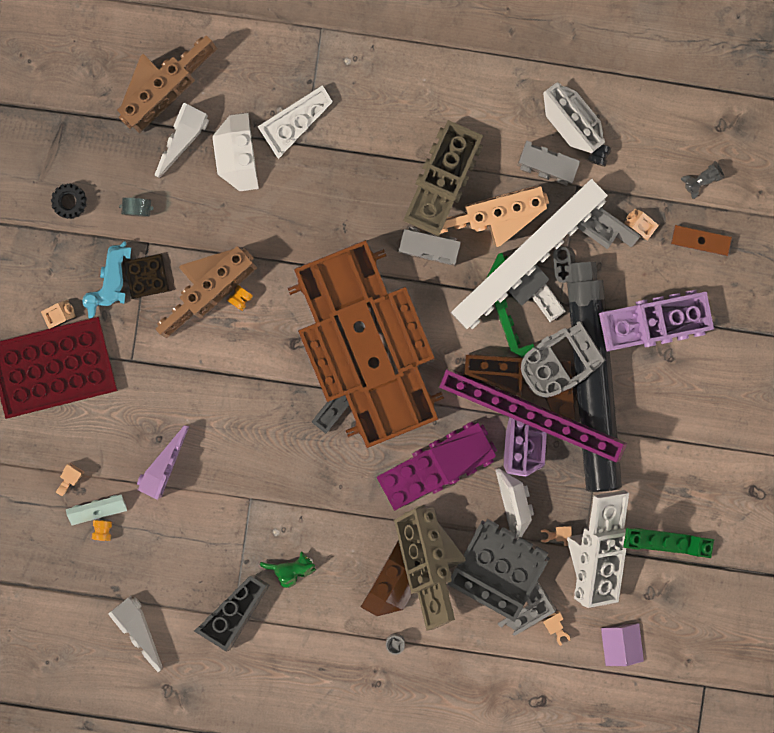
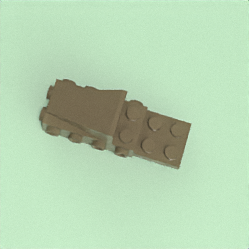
M449 120L445 128H440L436 137L439 141L437 144L433 143L429 152L432 154L431 159H426L422 168L425 172L423 175L419 174L415 183L418 185V188L404 217V222L436 236L440 235L454 201L458 203L462 192L459 191L460 187H465L469 176L466 175L467 171L472 172L476 163L473 160L474 155L479 156L483 147L480 144L483 135Z
M417 506L414 510L405 512L404 515L395 519L394 523L411 594L418 593L426 631H429L455 620L446 584L452 582L449 569L466 560L437 522L434 507Z

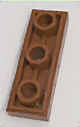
M675 225L671 244L728 256L732 237ZM699 237L704 239L703 244L698 243Z

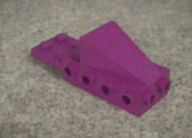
M471 421L462 426L464 430L458 433L456 430L446 435L447 439L441 442L438 439L430 443V448L424 451L421 448L413 452V457L378 475L376 478L394 511L427 493L432 492L435 494L443 490V485H452L460 480L459 477L465 473L467 476L477 471L476 467L482 464L486 467L493 463L497 449L492 441L488 442L486 438L488 432L484 425H479L478 422L474 424Z

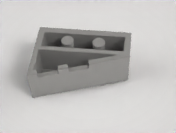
M526 141L517 166L521 167V171L526 173L534 171L539 173L538 176L549 180L551 177L557 179L556 183L567 186L568 183H573L580 161L561 153L549 151L548 148L532 145V142Z
M409 227L408 230L404 229L399 253L455 266L461 243L457 241V238L450 236L442 238L430 232H427V234L419 233L420 229Z

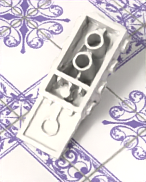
M625 490L594 495L589 527L584 528L583 534L567 538L577 577L574 599L587 608L619 602L626 548H623L626 532L624 526L629 493Z

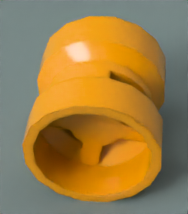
M237 285L235 293L227 301L243 311L246 307V302L250 301L253 295Z
M93 520L95 531L92 533L91 539L111 541L109 531L112 528V521Z

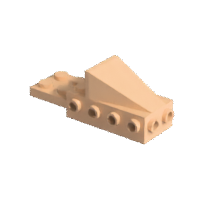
M536 185L464 205L466 213L447 217L441 233L448 232L447 228L453 226L455 229L466 227V223H469V227L475 229L476 232L487 229V225H489L494 245L496 247L501 246L547 209L546 205L549 204L548 196L542 191L541 186Z

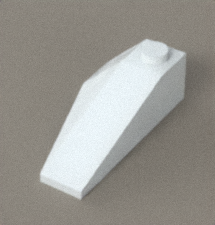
M183 103L174 124L176 132L175 134L172 133L168 139V150L162 154L155 172L156 177L160 178L196 139L201 130L206 129L209 123L206 113Z
M130 596L108 613V615L124 634H130L129 637L133 645L143 649L141 651L143 656L159 672L163 667L143 611L140 608L142 605L137 598Z

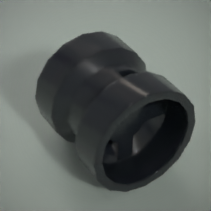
M601 145L589 155L587 161L605 167L607 155L610 154L612 148Z

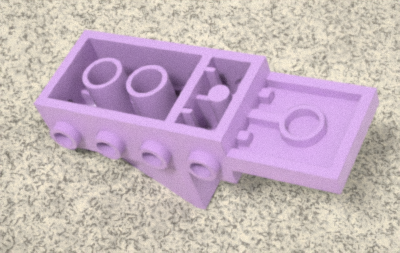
M697 290L685 292L686 296L682 297L680 293L669 295L667 300H664V296L652 298V303L642 300L637 301L636 306L599 313L606 350L611 351L644 344V347L656 345L655 341L661 340V344L673 342L672 338L675 337L678 340L688 339L689 334H694V337L705 335V331L714 329L707 292L697 293Z

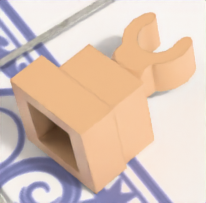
M72 463L66 465L63 470L64 472L60 476L64 481L56 493L61 496L66 493L70 484L76 485L84 474L83 470Z
M571 525L556 526V532H550L547 529L541 530L542 533L546 532L548 534L547 539H541L543 543L556 539V542L564 541V546H568L567 538L572 536Z
M557 610L542 621L550 635L556 633V640L561 646L560 638L566 636L568 641H570V636L562 630L563 626L560 621L563 620V617L559 610Z

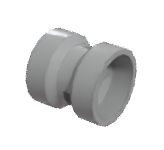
M395 633L388 636L386 639L387 651L394 655L403 652L405 648L404 638Z

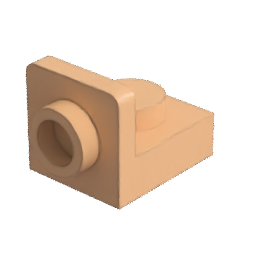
M637 209L630 212L626 218L627 220L624 222L626 226L633 229L647 241L659 226L644 212Z
M68 300L59 302L41 311L49 329L76 317L73 306Z

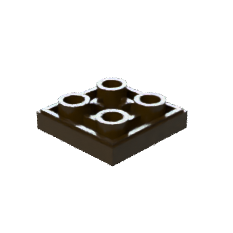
M162 254L124 261L131 299L170 292Z

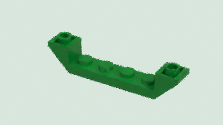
M503 253L497 255L487 277L508 258L507 255L503 256ZM506 299L501 303L497 300L494 305L511 352L524 358L535 347L533 344L518 348L520 340L517 333L513 334L511 327L514 326L511 315L507 316L505 308H508Z
M627 527L623 548L657 550L711 558L714 539Z

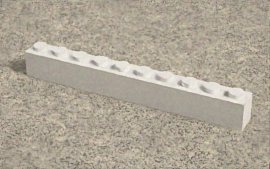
M593 179L588 181L467 296L451 314L465 329L469 327L473 329L481 322L478 318L483 314L487 316L494 309L492 305L497 300L501 303L508 296L506 292L511 287L513 289L518 287L523 282L520 278L525 274L529 276L536 269L534 265L539 260L543 263L550 256L548 252L553 247L555 249L559 248L565 242L562 238L567 234L571 236L578 229L576 225L581 220L585 223L592 216L590 212L595 207L600 209L607 202L605 198L608 195Z

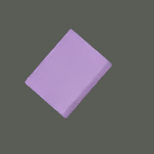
M639 623L601 628L606 666H629L644 662Z

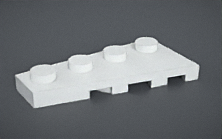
M323 85L258 126L278 159L333 102Z

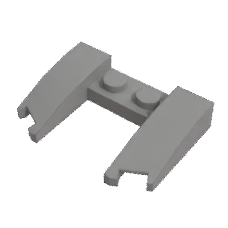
M537 581L527 599L528 604L522 608L516 621L513 622L505 618L498 622V625L501 628L504 624L515 630L512 634L515 636L553 614L557 609Z

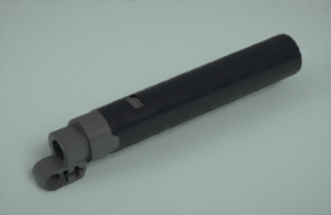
M560 246L553 253L556 279L559 282L567 283L571 327L577 325L579 321L582 322L606 360L585 380L576 385L580 423L618 439L610 351L606 350L599 313L606 312L604 282L597 279L596 262L576 263L574 250L570 247ZM563 250H566L568 254L565 260H562L561 258V252ZM569 272L568 276H563V273ZM573 348L575 375L577 376L585 371L586 367ZM582 448L586 491L605 492L621 489L620 461L614 462Z

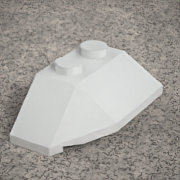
M557 82L543 93L546 117L569 146L592 153L605 143L601 121L576 91L561 86Z
M249 113L229 115L212 136L217 174L238 191L259 189Z
M496 468L495 471L509 529L512 533L516 534L515 539L518 540L519 537L523 536L532 521L531 516L534 515L532 504L528 505L526 498L530 497L527 485L523 486L521 481L500 468Z

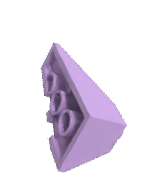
M184 425L146 470L144 475H140L137 482L139 491L157 500L162 497L189 426Z

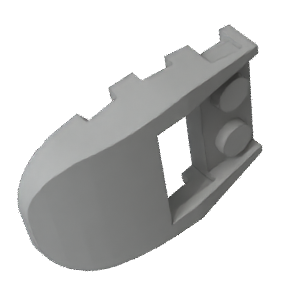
M579 321L577 325L571 328H564L542 339V342L535 348H532L523 358L521 372L535 394L542 397H551L585 380L606 360L583 326V323ZM566 337L586 367L585 371L570 379L551 348Z

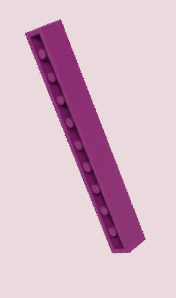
M453 369L445 371L439 387L614 462L621 460L627 443Z

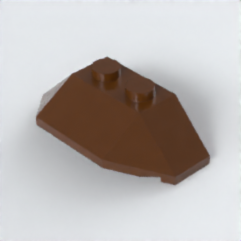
M399 541L395 544L360 606L375 616L403 610L412 595Z

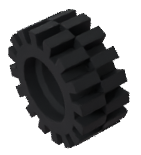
M62 184L52 193L51 206L59 216L66 219H74L85 211L87 197H85L84 191L78 186ZM66 194H72L76 198V204L71 209H67L62 205V198Z

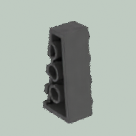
M250 575L194 632L224 651H230L270 585L257 576Z

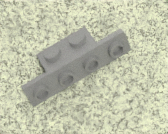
M595 207L590 212L592 216L585 223L581 220L577 225L579 230L606 249L610 247L616 237L630 247L640 237L633 229L620 222L602 207L600 209Z

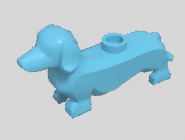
M125 241L121 245H112L108 248L106 266L101 267L100 278H104L102 289L98 292H88L83 296L82 303L87 308L90 319L95 316L98 305L110 306L116 301L124 304L125 293L120 292L123 286L121 263L123 256L126 259H130L131 248L125 247L127 245Z

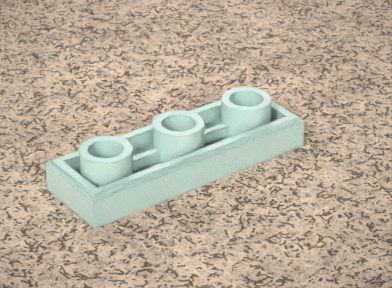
M113 495L107 499L94 500L84 505H75L72 508L66 509V514L71 525H76L127 511V507L122 495Z

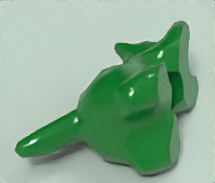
M302 551L296 562L278 565L260 562L261 567L274 570L280 585L284 588L294 586L298 577H305L316 571L312 559L304 555Z

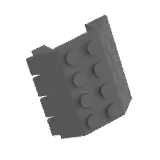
M489 519L486 522L482 520L463 555L466 561L458 564L451 576L452 582L447 585L515 622L550 558L545 550L539 547L533 549V544L521 537L517 540L515 539L516 534L503 527L499 530V525Z

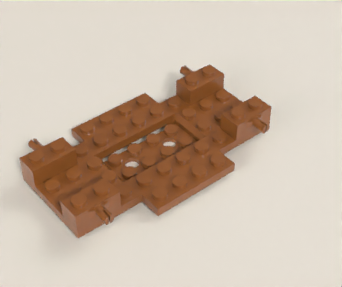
M364 240L294 268L298 284L289 287L288 291H291L289 292L290 296L300 291L305 295L316 322L298 330L326 401L329 402L341 396H346L356 420V426L346 430V433H349L347 436L349 438L359 433L366 447L369 448L438 420L434 409V402L444 399L442 391L430 395L418 370V365L435 358L406 287L387 293L377 269L376 261L387 257L386 253L382 254L385 250L373 253L369 249L367 241ZM368 302H370L372 305V308L374 310V313L376 315L384 338L387 342V345L389 347V350L399 372L397 374L394 373V370L392 368V365L390 363L382 340L379 336V333L377 331V328L367 306ZM336 315H338L339 320L344 329V332L346 334L354 357L357 361V364L359 366V369L366 384L365 387H363L361 384V381L359 379L351 356L348 352L340 329L337 325V322L334 317ZM357 321H361L365 325V329L362 332L354 330L353 326ZM370 358H378L380 363L377 368H371L368 365Z

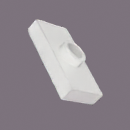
M544 284L532 296L550 323L566 312L547 284Z

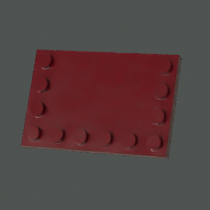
M99 317L0 341V400L5 419L118 391Z

